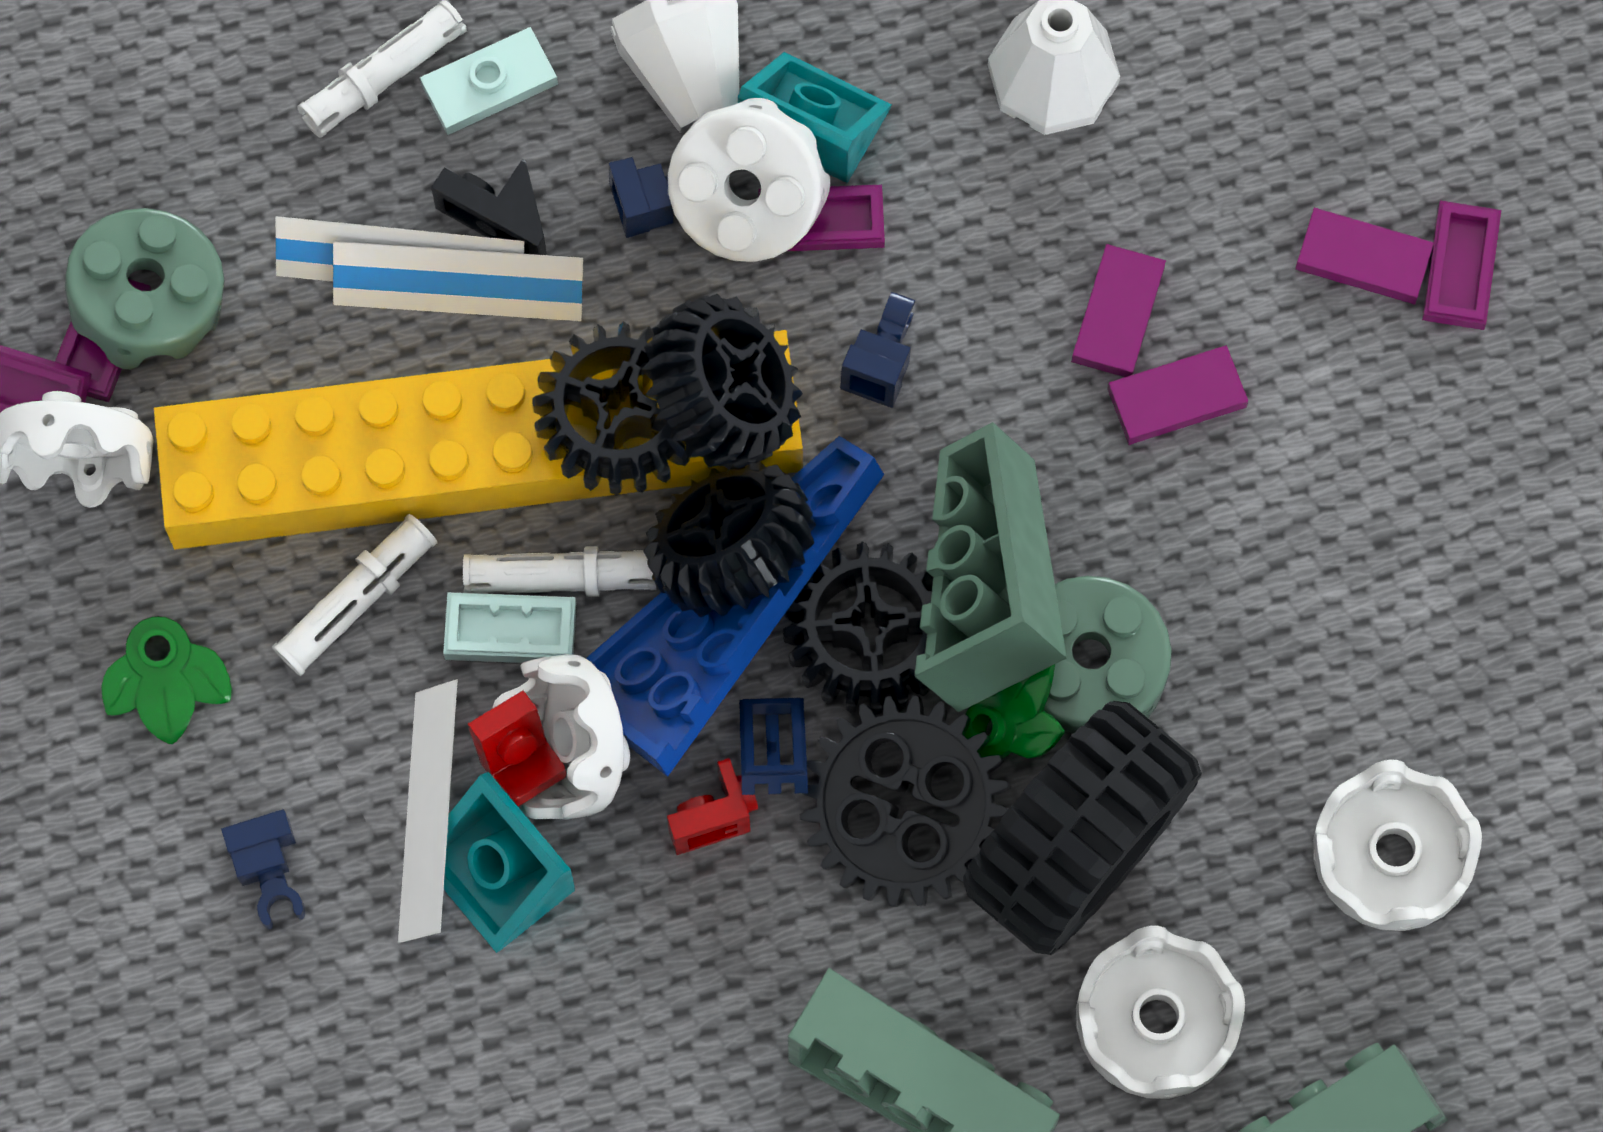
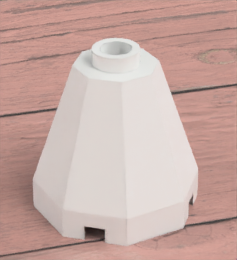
M646 0L612 18L613 26H611V33L618 53L679 133H686L700 117L709 111L738 104L739 42L738 3L736 0Z
M1075 0L1037 1L1012 20L988 58V69L1000 111L1014 119L1017 117L1030 124L1029 127L1043 135L1094 124L1120 80V74L1107 30L1086 6Z

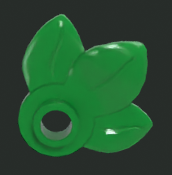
M161 616L144 619L134 626L126 641V654L108 667L101 686L103 704L107 715H121L137 708L140 719L146 728L167 744H174L184 734L195 710V701L223 704L228 703L232 695L230 676L218 654L207 647L191 644L188 634L179 623ZM155 636L165 637L170 644L168 656L161 661L150 659L146 653L147 642Z
M1055 664L968 708L965 715L971 718L965 734L966 738L969 739L977 734L986 733L987 724L990 719L992 720L993 728L989 735L990 740L980 752L982 757L1000 755L1004 758L1012 752L1022 757L1036 758L1049 752L1058 743L1064 734V729L1052 715L1043 711L1051 690Z

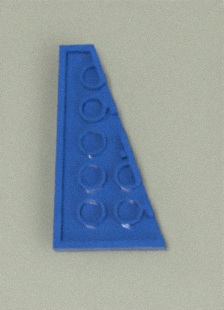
M838 436L791 478L794 483L797 482L808 498L806 502L813 512L812 517L816 526L811 531L814 544L809 549L803 551L805 563L788 571L790 582L774 585L769 589V598L760 595L752 599L746 610L740 605H734L724 616L712 610L709 614L699 617L693 610L682 612L677 604L670 601L666 593H660L586 658L599 671L605 673L610 681L620 713L623 736L626 738L629 747L667 777L884 476L883 471L873 456L843 437Z

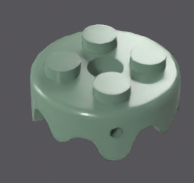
M138 208L126 209L107 215L91 225L81 235L68 257L65 291L71 322L77 333L96 343L104 351L112 364L122 369L131 370L137 368L144 359L151 356L168 355L175 359L184 358L210 330L214 331L221 314L225 280L222 262L214 245L198 227L185 218L167 211ZM150 270L158 274L163 283L155 290L141 291L134 288L127 278L135 271Z
M1081 576L1068 578L1056 583L1055 588L1067 658L1055 664L1051 690L1043 711L1052 715L1060 723L1064 731L1073 734L1081 726H1084L1094 713L1102 710L1105 704L1110 701L1128 702L1149 718L1162 696L1171 666L1172 649L1169 634L1159 612L1144 595L1129 585L1111 578ZM1083 640H1097L1108 650L1109 660L1102 667L1096 669L1084 668L1073 657L1072 650L1074 646Z

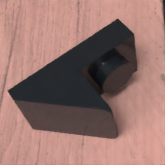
M522 159L498 197L495 196L494 189L478 176L464 173L461 177L445 167L431 186L437 210L485 237L524 241V254L547 255L545 238L526 160Z

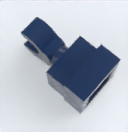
M633 157L609 163V185L626 238L650 232L651 229L673 223L674 212L668 195V175H664L661 163L641 169L636 168Z
M891 292L878 325L877 333L873 334L862 329L860 330L855 344L850 345L842 364L841 390L893 408L910 361L911 347L903 345L901 342L914 316V313L911 312L915 304L914 299Z
M282 809L221 828L228 854L233 861L237 878L242 886L258 881L260 883L262 895L259 898L257 910L263 925L269 930L273 928L270 908L274 902L283 899L293 904V910L298 919H304L305 905L299 894L288 886L284 873L289 872L283 847L296 843L290 820L285 810Z

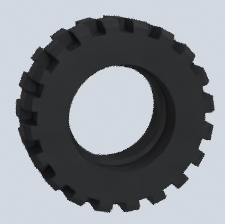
M1110 701L1105 704L1102 710L1094 713L1088 722L1081 726L1070 737L1069 741L1054 754L1042 771L1023 790L1017 801L1007 810L994 831L986 838L982 848L972 859L969 869L963 877L967 896L1033 952L1048 955L1054 954L1057 949L1064 946L1084 926L1086 921L1099 910L1114 890L1121 885L1127 875L1165 831L1173 817L1183 807L1202 775L1197 759L1128 702Z

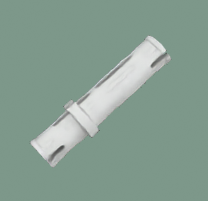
M442 0L423 17L388 40L371 55L362 59L354 66L349 62L338 70V78L316 95L314 94L297 106L299 113L304 115L302 119L316 136L322 138L327 132L337 126L338 123L361 107L368 110L378 102L377 96L385 91L387 87L411 72L447 43L464 34L467 28L461 22L463 19L448 1Z
M408 514L404 518L405 520L371 553L364 550L355 558L358 565L328 595L320 600L278 643L276 642L272 646L275 653L299 676L304 674L305 669L340 635L347 631L384 592L392 595L400 587L397 580L421 556L438 543L431 532L413 515Z
M585 546L584 552L518 553L506 555L464 554L463 557L464 593L585 591L586 597L600 596V591L622 589L657 590V585L652 579L653 573L647 565L648 559L643 550L599 551L598 546Z

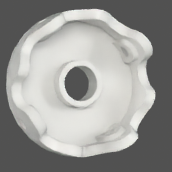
M764 98L746 99L738 104L705 113L681 138L672 154L668 170V195L674 215L683 230L699 246L716 256L733 261L757 262L774 258L793 248L815 223L830 190V176L823 170L816 139L812 131L780 111L773 101ZM741 169L752 172L760 182V196L753 200H744L737 197L729 185L730 174L735 170Z
M47 392L43 394L42 401L16 404L0 412V484L7 482L11 469L19 475L22 483L30 490H38L45 485L50 476L63 473L72 479L76 499L79 503L89 508L96 507L105 501L111 489L119 482L123 481L127 488L140 490L144 484H148L152 463L153 435L150 429L138 419V414L135 411L120 407H104L83 403L79 396L69 392ZM91 467H95L96 470L94 474L90 476L87 475V470Z
M564 654L522 663L520 667L523 676L529 678L528 681L515 689L501 694L495 700L493 708L524 690L536 706L547 743L564 764L567 775L563 780L523 803L521 811L526 817L532 819L564 820L591 816L603 811L612 802L620 785L622 772L628 768L630 762L629 745L623 736L619 709L608 677L605 673L599 671L592 662L580 655Z
M1384 760L1375 763L1365 771L1340 784L1332 792L1317 822L1313 838V860L1318 879L1328 897L1345 914L1364 925L1381 930L1406 931L1427 926L1444 917L1460 902L1475 873L1481 850V827L1477 818L1471 814L1457 789L1447 779L1414 771L1399 760ZM1396 834L1408 840L1413 849L1412 860L1403 866H1390L1383 862L1376 850V844L1382 837Z
M1146 926L1135 930L1127 937L1102 951L1094 959L1079 992L1076 1005V1028L1082 1049L1089 1061L1108 1082L1130 1094L1145 1098L1170 1099L1196 1091L1210 1083L1224 1069L1239 1039L1245 1011V998L1240 983L1235 980L1218 952L1211 945L1203 941H1194L1174 935L1167 931L1165 927ZM1153 1000L1168 1003L1176 1013V1026L1169 1032L1161 1034L1149 1031L1140 1020L1139 1013L1141 1007Z

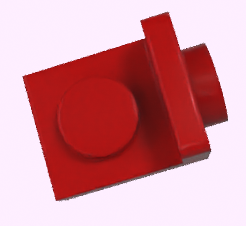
M524 690L468 723L481 765L486 772L493 776L517 806L522 805L566 777L567 772L564 764L547 743L538 710Z
M730 758L717 761L718 777L725 794L724 798L714 800L712 795L697 796L679 804L676 808L677 813L667 815L669 834L676 855L751 832L749 812L758 810L756 796L742 795L741 774L735 775Z

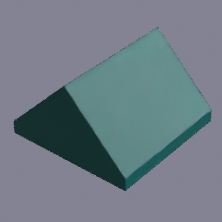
M783 52L741 87L738 95V103L751 98H764L773 101L784 114L808 127L815 136L823 170L825 173L845 183L849 182L892 104L786 52Z
M489 772L481 774L448 816L444 891L497 953L573 893L575 885L571 869L493 776Z

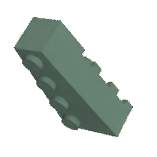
M993 422L941 449L938 463L932 520L939 525V533L934 549L928 551L926 569L934 577L931 603L922 605L920 628L927 634L925 654L917 655L914 676L957 712L1067 658L1035 460Z
M830 968L826 971L788 1035V1060L790 1063L910 1132H1053L1059 1120L1060 1114L1050 1108L1053 1101L1040 1090L1023 1082H1019L1017 1086L1011 1084L994 1073V1066L982 1057L965 1049L959 1051L939 1038L926 1025L913 1018L904 1016Z
M1375 1043L1353 1056L1344 1064L1350 1073L1328 1088L1323 1080L1320 1079L1291 1097L1288 1101L1294 1110L1271 1124L1268 1118L1263 1116L1238 1132H1413L1424 1124L1430 1132L1448 1121V1119L1406 1055L1395 1044L1383 1051L1379 1043Z

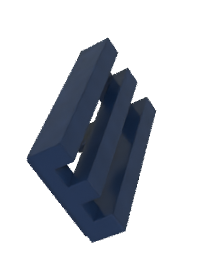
M804 698L739 700L742 795H755V784H768V794H781V783H794L795 794L808 793ZM765 714L767 765L754 766L753 715ZM778 714H791L793 765H780Z

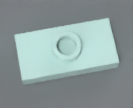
M531 27L420 77L421 86L447 135L558 85L557 76Z
M447 592L445 660L524 663L543 657L564 654L574 655L576 598Z

